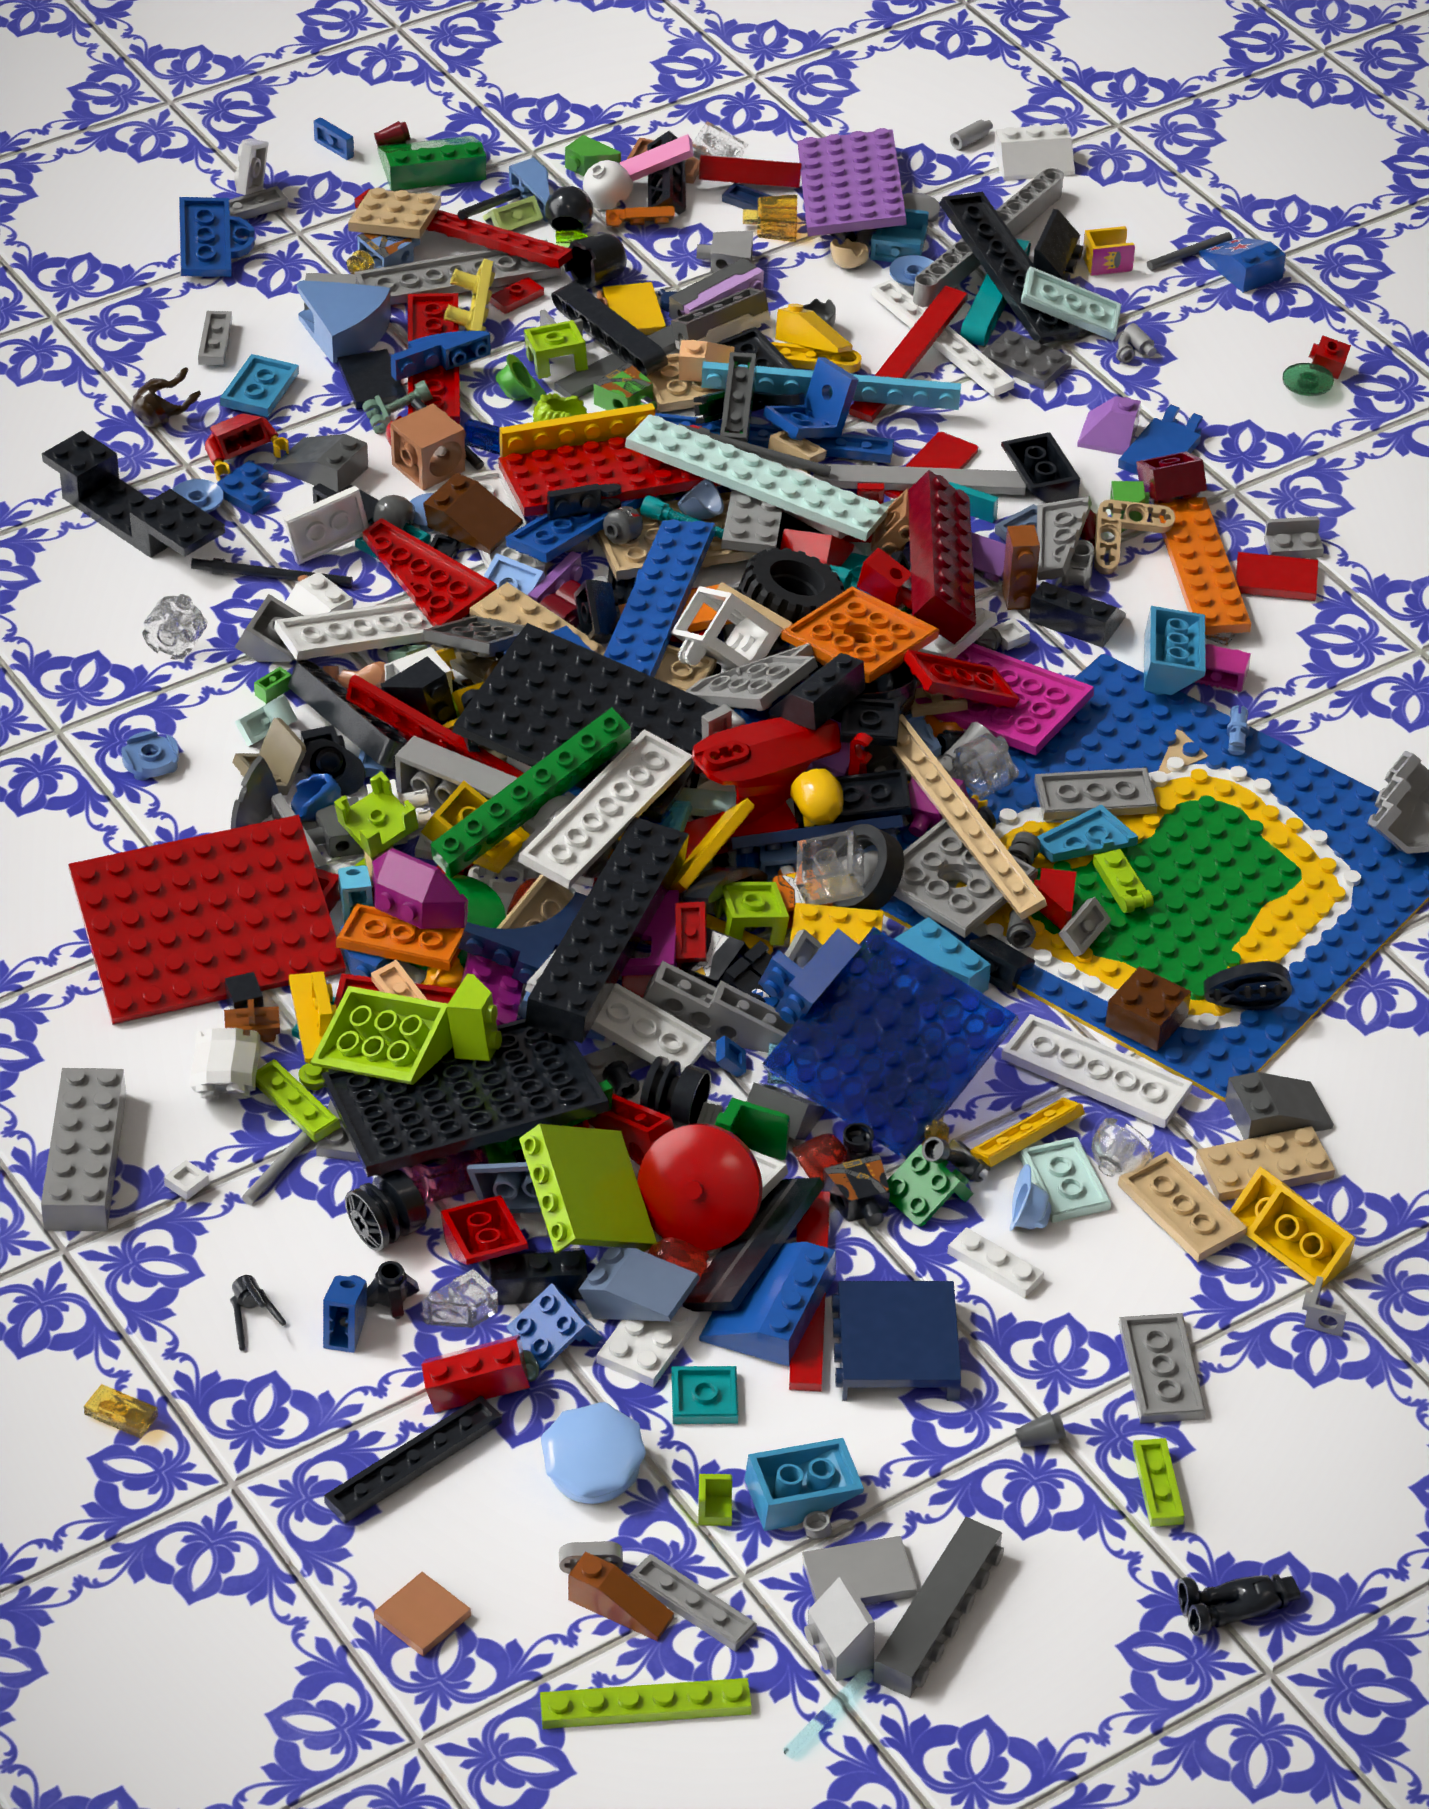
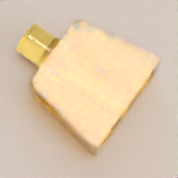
M797 195L758 198V210L743 209V224L757 225V236L759 238L796 242Z

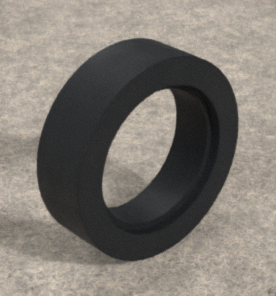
M859 824L845 830L828 849L821 868V883L832 896L833 905L869 910H879L892 898L900 884L904 870L903 849L895 837L869 824ZM875 845L878 850V862L874 875L861 891L850 895L847 890L846 867L849 860L868 846Z

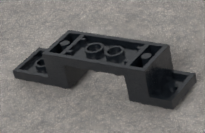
M83 430L42 453V462L60 473L62 499L150 558L168 547L186 557L225 533V524L172 489L151 500L119 479L117 453Z

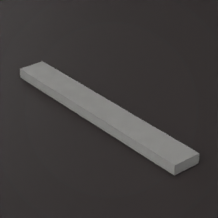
M824 464L831 466L829 477L814 473L815 478L826 481L832 486L845 489H857L858 483H884V490L905 491L907 488L910 489L930 470L936 475L943 476L948 483L951 481L987 494L1025 495L1026 484L1019 473L1006 470Z

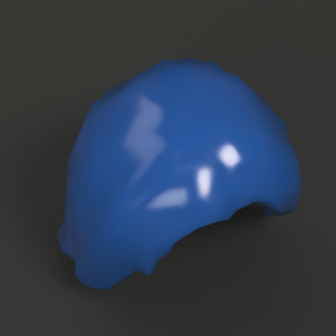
M313 774L296 784L297 792L291 801V809L295 815L300 816L301 822L316 821L318 810L333 805L334 801L341 797V788L330 774Z

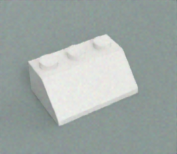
M1055 123L1044 126L1030 125L1028 127L996 129L994 155L1004 181L1032 179L1048 168L1059 169L1064 173V176L1075 175L1072 137L1067 124Z

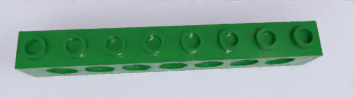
M611 707L430 844L432 859L450 879L535 816L545 803L556 796L564 794L631 743V727Z

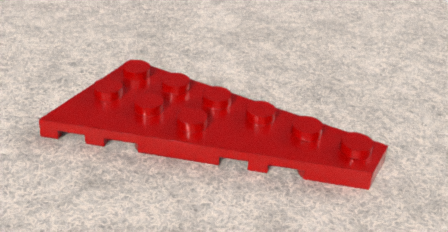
M380 518L362 531L363 540L433 627L462 619L469 614L470 607L497 589V584L383 518Z

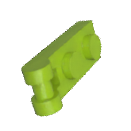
M1121 849L1094 855L1093 865L1123 913L1133 912L1137 907L1145 909L1153 906L1154 901L1151 892L1145 889Z

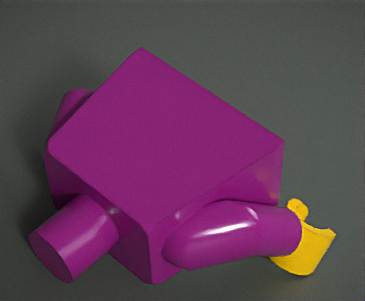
M911 776V780L907 782L912 815H907L906 818L911 823L908 828L909 832L916 837H921L928 828H932L939 823L943 816ZM952 778L976 810L982 806H988V800L980 801L977 795H972L969 798L964 780Z

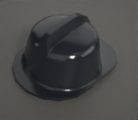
M318 739L306 746V753L301 762V768L305 776L309 778L313 774H330L340 786L341 796H350L358 792L363 786L366 777L365 767L361 759L354 753L327 739Z

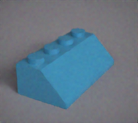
M1151 606L1144 633V691H1150L1156 695H1172L1205 676V615Z

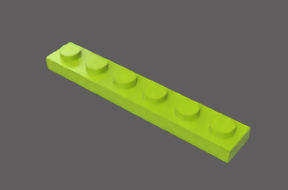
M748 1678L540 1692L542 1729L751 1715L752 1707Z

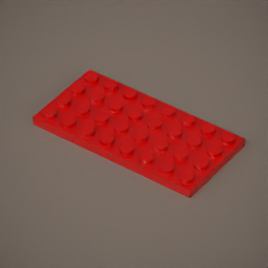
M689 425L690 427H694V428H697V429H699L700 427H702V426H696V425ZM613 437L607 441L600 442L588 441L575 446L562 445L550 450L537 449L525 454L512 453L506 457L498 458L499 469L524 517L547 514L548 491L592 484L614 483L621 486V493L613 497L601 496V499L617 498L621 501L645 498L648 495L658 496L689 491L705 480V478L626 448L627 437ZM711 481L715 486H720V484Z

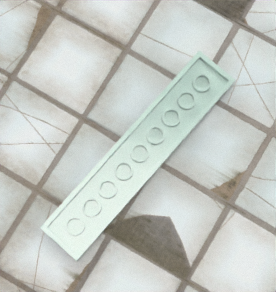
M649 414L626 438V448L865 542L887 517L889 507L881 505L877 501L868 500L851 491L832 486L826 481H820L807 476L803 472L791 470L780 463L768 461L754 453H748L735 448L731 444H725L712 439L708 435L691 431L685 426L668 422L659 416Z

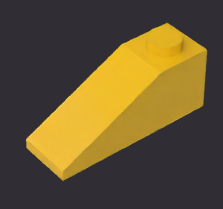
M788 304L787 308L778 309L775 340L833 353L852 350L853 345L814 311L803 309L801 304Z

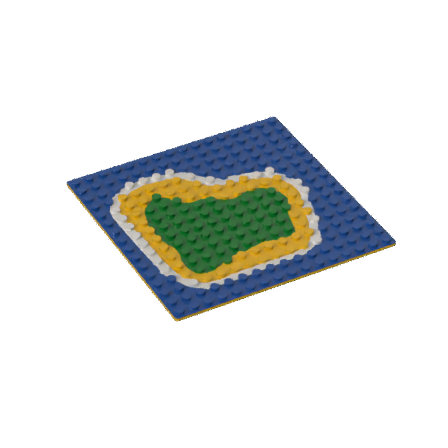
M1101 654L1074 678V680L1094 686V696L1036 756L1000 743L999 752L983 761L964 778H960V780H964L969 798L972 795H977L980 801L988 800L987 807L993 812L996 819V828L992 831L1008 850L1014 837L1019 832H1029L1039 836L1073 819L1043 820L1034 783L1035 774L1147 768L1157 803V813L1120 815L1115 817L1138 836L1137 845L1120 849L1145 889L1151 892L1154 901L1153 906L1145 909L1137 907L1133 912L1123 913L1093 865L1094 855L1101 853L1051 862L1039 852L1032 865L1038 869L1037 878L1035 879L1040 880L1041 868L1076 872L1071 918L1087 899L1096 897L1111 919L1109 924L1082 955L1075 957L1058 934L1061 930L1040 911L1028 916L1036 931L1033 943L1024 949L1015 948L1008 942L1006 937L1010 920L1009 914L1013 910L1008 902L965 938L941 923H936L966 946H969L971 940L990 934L1034 959V967L1022 971L1017 989L1168 1072L1193 1082L1192 1085L1225 1102L1229 1077L1260 1072L1429 900V852L1410 854L1402 852L1367 824L1370 816L1378 812L1375 802L1379 791L1250 726L1249 735L1245 741V752L1242 755H1232L1228 751L1229 736L1227 735L1230 716L1181 691L1172 695H1156L1150 691H1144L1143 672L1107 654ZM1178 729L1183 731L1193 741L1183 745L1182 752L1184 755L1195 757L1199 754L1201 748L1208 756L1185 767L1183 759L1180 757H1170L1167 760V768L1173 772L1166 774L1158 770L1169 746L1176 742L1175 732ZM911 823L896 835L903 851L920 838L909 832L908 828ZM847 880L848 893L851 895L859 892ZM947 881L949 887L952 888L967 886L959 881ZM892 896L878 910L884 911L886 917L908 929L926 919L910 905L895 896ZM1258 961H1271L1281 964L1290 973L1291 995L1287 1001L1275 1008L1266 1010L1232 1009L1210 1003L1204 997V981L1219 971L1233 966ZM1139 966L1191 991L1188 1017L1158 1051L1105 1026L1108 1000Z

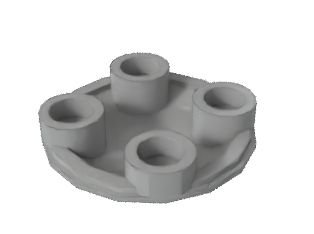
M923 193L903 194L905 209L928 211L929 222L938 220L940 205L934 197Z

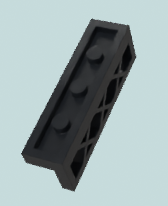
M667 131L648 144L647 151L678 139V137L671 131ZM685 160L648 175V207L673 206L675 213L678 215L686 211Z

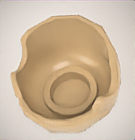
M848 238L841 245L837 239H833L830 243L831 256L834 262L842 268L858 267L864 264L869 257V249L864 243L851 242Z

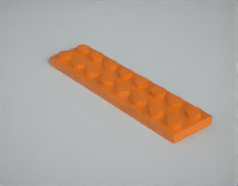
M1206 497L1174 499L1173 502L1162 504L1154 500V505L1167 506L1175 513V521L1172 528L1168 532L1161 534L1188 612L1205 615V635L1250 632L1251 621ZM1159 515L1160 523H1165L1164 516Z

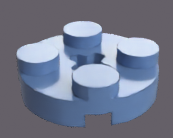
M156 731L140 732L131 736L127 740V745L122 747V763L129 772L134 774V778L143 781L150 777L173 773L178 768V744L173 737L167 734L165 738L158 736Z

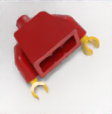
M239 414L211 426V435L208 436L204 445L212 465H214L217 481L221 480L220 475L231 473L229 465L223 462L224 460L231 459L268 442L273 443V455L276 458H281V450L289 454L288 440L278 437V432L266 418L248 414Z

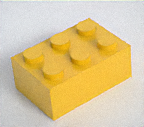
M795 903L790 944L797 931L805 929L824 945L838 928L861 946L852 964L877 975L884 911Z

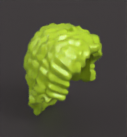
M551 393L548 395L542 394L537 405L534 407L533 422L587 414V408L583 406L584 402L579 400L578 396L565 398L560 397L557 393L553 395Z

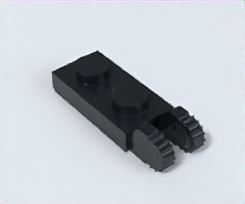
M614 483L592 484L548 491L547 516L549 520L586 515L587 513H599L601 510L606 512L616 510L621 507L620 499H601V496L613 497L621 493V486Z

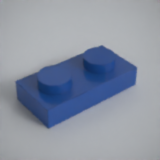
M321 117L313 121L315 142L345 160L354 157V140L352 135Z

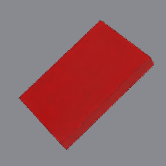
M1238 552L1235 580L1241 594L1316 601L1318 560Z

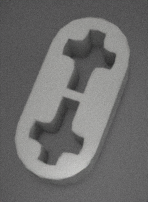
M612 1541L567 1543L558 1552L560 1570L567 1574L572 1571L585 1551L616 1565L619 1569L623 1567L622 1546Z

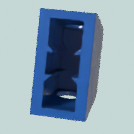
M335 1276L323 1299V1348L351 1353L356 1351L367 1313V1281L360 1276ZM346 1317L344 1323H348L347 1327L340 1324V1320Z

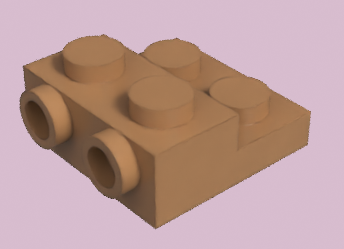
M909 488L889 506L887 517L872 533L871 551L874 552L877 548H880L891 557L893 552L903 551L906 543L910 541Z

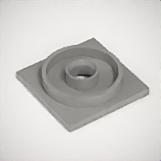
M944 818L903 851V875L893 896L910 905L923 917H930L935 922L941 923L964 938L1008 902ZM1012 855L1031 881L1037 878L1038 869ZM947 881H959L967 886L952 888L949 887Z

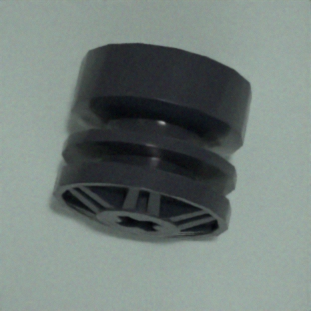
M658 1056L651 1064L644 1080L640 1105L667 1116L670 1114L674 1128L697 1124L703 1103L708 1102L711 1088V1072L704 1068L688 1065L681 1074V1064L679 1061L673 1060L669 1062L668 1058Z
M400 1169L377 1176L372 1184L364 1183L359 1188L347 1192L345 1196L346 1211L354 1230L360 1239L374 1251H380L386 1248L388 1244L397 1242L400 1235L407 1236L424 1227L427 1222V1211L419 1190L413 1181Z

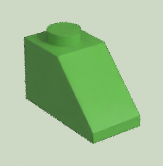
M582 135L565 147V168L582 176L586 174L590 167L600 161L611 160L618 163L621 162L620 151L585 135Z
M1112 481L1110 499L1149 504V492L1144 491L1143 481ZM1122 510L1120 513L1122 514L1120 519H1123V515L1125 512L1124 510ZM1137 511L1129 513V517L1133 521L1137 522L1143 519L1141 513Z

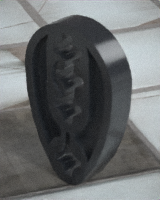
M1271 961L1251 962L1227 968L1208 977L1203 984L1204 997L1208 1002L1240 1010L1275 1008L1287 1001L1292 992L1289 971L1281 964Z

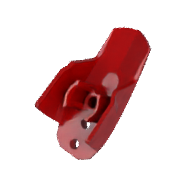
M782 717L723 730L704 738L694 745L692 751L694 772L696 774L703 772L708 779L721 785H735L736 805L747 798L754 804V809L739 826L744 827L781 807L786 800L791 798L790 790L792 783L807 770L811 762L840 752V730L838 724L830 719L814 731Z

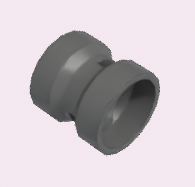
M1019 832L1014 837L1008 851L1032 866L1041 850V842L1032 833Z

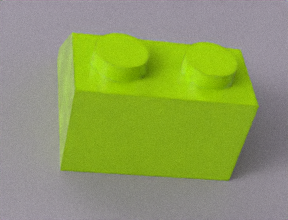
M467 973L446 1006L455 1058L490 1061L502 1043V1035L498 1031L496 1023L498 1015L497 1006L493 1005L491 991L474 974Z

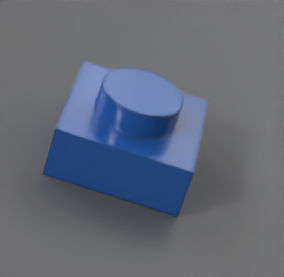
M724 1035L716 1041V1063L723 1070H727L738 1078L746 1073V1050Z

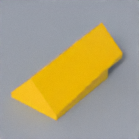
M1260 1166L1230 1211L1247 1227L1245 1234L1247 1237L1312 1285H1315L1317 1276L1324 1277L1323 1288L1349 1265L1356 1237Z

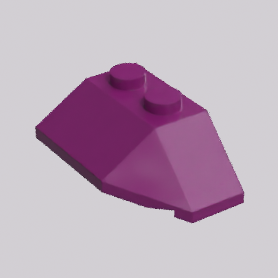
M391 848L372 861L371 886L376 909L421 929L466 927L468 899L463 894H459L455 885L439 868L394 848Z

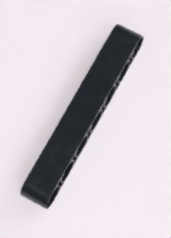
M571 282L551 294L552 301L559 312L573 321L581 319L583 321V330L625 363L629 362L644 376H648L668 365L667 356L657 343L577 282Z
M297 660L288 683L289 689L329 723L334 725L335 728L375 762L384 767L396 769L395 755L408 742L407 739L386 722L346 700L347 689L318 665L307 660Z

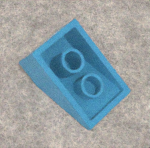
M844 1438L748 1454L745 1483L764 1531L796 1526L802 1523L809 1513L814 1511L825 1512L864 1491Z

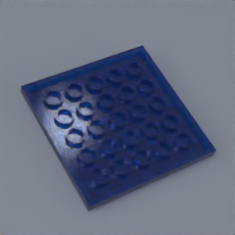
M873 927L859 944L861 949L850 960L835 981L831 983L808 1014L801 1015L762 1065L765 1070L847 1123H863L868 1125L873 1130L875 1141L906 1160L924 1141L1019 1019L1015 1013ZM861 1127L865 1132L870 1134L869 1130Z

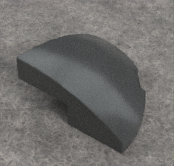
M261 756L254 760L241 782L243 787L238 800L236 799L233 805L231 829L261 823L272 815L271 798L273 795L279 794L273 774L265 759Z

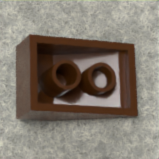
M459 473L454 474L423 503L428 528L488 554H491L506 540V536L515 532L523 524L522 518L478 481Z

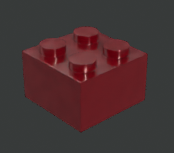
M1186 451L1136 462L1138 479L1143 481L1144 491L1149 492L1150 499H1154L1158 503H1170L1174 501L1175 497L1179 496L1194 498L1199 496V492L1207 491L1203 459Z

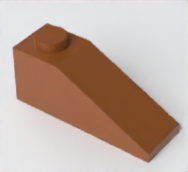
M586 1551L568 1575V1601L655 1641L660 1639L674 1618V1613L616 1565Z

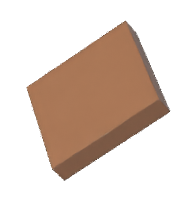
M423 1571L374 1611V1619L421 1656L426 1655L471 1617L470 1607Z

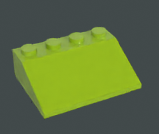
M348 986L310 1063L317 1067L413 1085L449 1052L453 1046L446 1008L448 1004Z

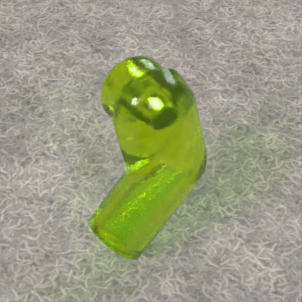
M580 230L555 231L556 244H571L570 242L588 237L587 234Z

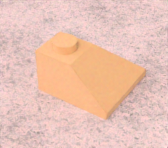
M681 340L679 380L702 382L703 361L729 363L730 352H734L735 347L706 341Z

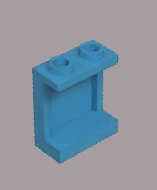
M905 209L907 225L877 228L876 233L872 235L870 260L893 262L902 256H922L928 233L929 212Z

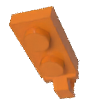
M673 206L606 210V226L619 227L623 222H630V225H644L645 221H654L655 224H668L669 220H673L675 217V209Z

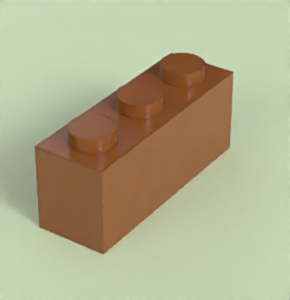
M1035 525L1007 526L1002 592L1007 610L1030 609L1031 596L1036 591L1040 543Z

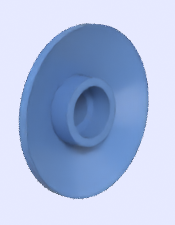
M919 255L902 256L891 263L889 273L896 282L914 287L915 277L934 261Z
M205 479L186 480L172 489L207 513L217 509L223 501L221 487Z

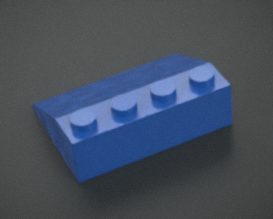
M808 1242L784 1243L735 1311H712L699 1336V1341L790 1366L792 1356L824 1294H827L836 1276L835 1250Z

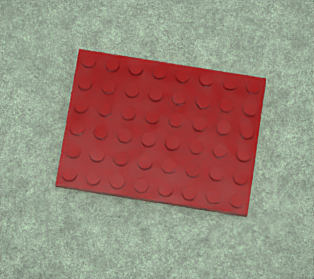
M299 815L68 864L71 881L112 1025L225 1000V978L254 972L261 991L288 986L289 975L324 972L325 977L345 973L346 971L341 950L336 948V933Z

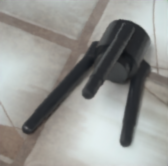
M252 1275L240 1276L233 1282L232 1291L234 1296L230 1298V1302L234 1309L239 1349L244 1351L245 1337L241 1306L249 1309L257 1305L261 1308L266 1307L280 1325L285 1326L286 1321L267 1298L264 1290L260 1289Z

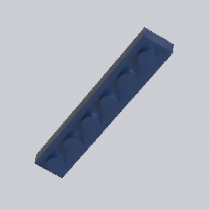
M902 815L737 836L727 840L728 851L736 850L737 855L754 853L753 848L765 846V851L783 849L782 844L793 842L794 848L810 846V840L822 839V844L833 843L845 830L859 824H869L893 835L896 834L895 829L903 827Z

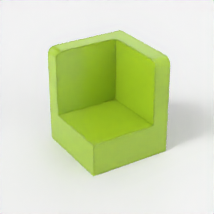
M699 1474L698 1525L732 1526L731 1474Z

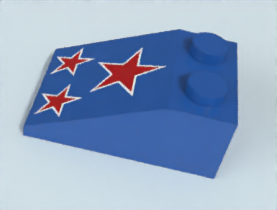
M1237 237L1199 251L1201 258L1242 293L1283 279L1286 253L1271 241Z

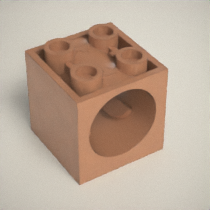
M431 404L390 423L392 465L422 491L451 478L456 473L460 474L465 471V430L462 425L456 423L436 405Z

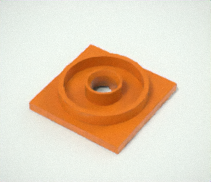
M852 586L784 629L781 639L796 647L807 643L811 644L814 652L813 656L821 665H825L840 653L863 660L865 682L871 683L881 675L897 669L904 662L903 658L908 649L919 651L939 638V629Z

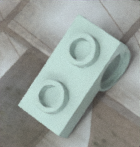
M282 695L236 720L235 724L247 746H250L266 737L274 718H281L287 725L297 721L298 718L286 696Z

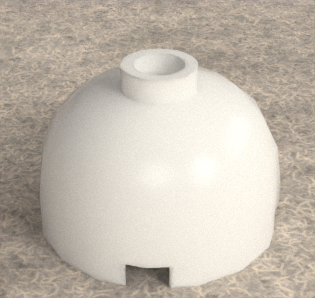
M604 160L594 164L587 170L583 179V190L590 197L593 207L599 210L617 207L615 203L621 199L624 202L629 197L633 188V181L628 171L618 162Z

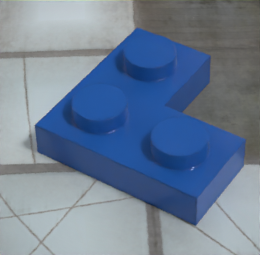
M249 460L216 483L223 491L224 500L252 515L270 503V494L258 488V486L269 479L268 470Z

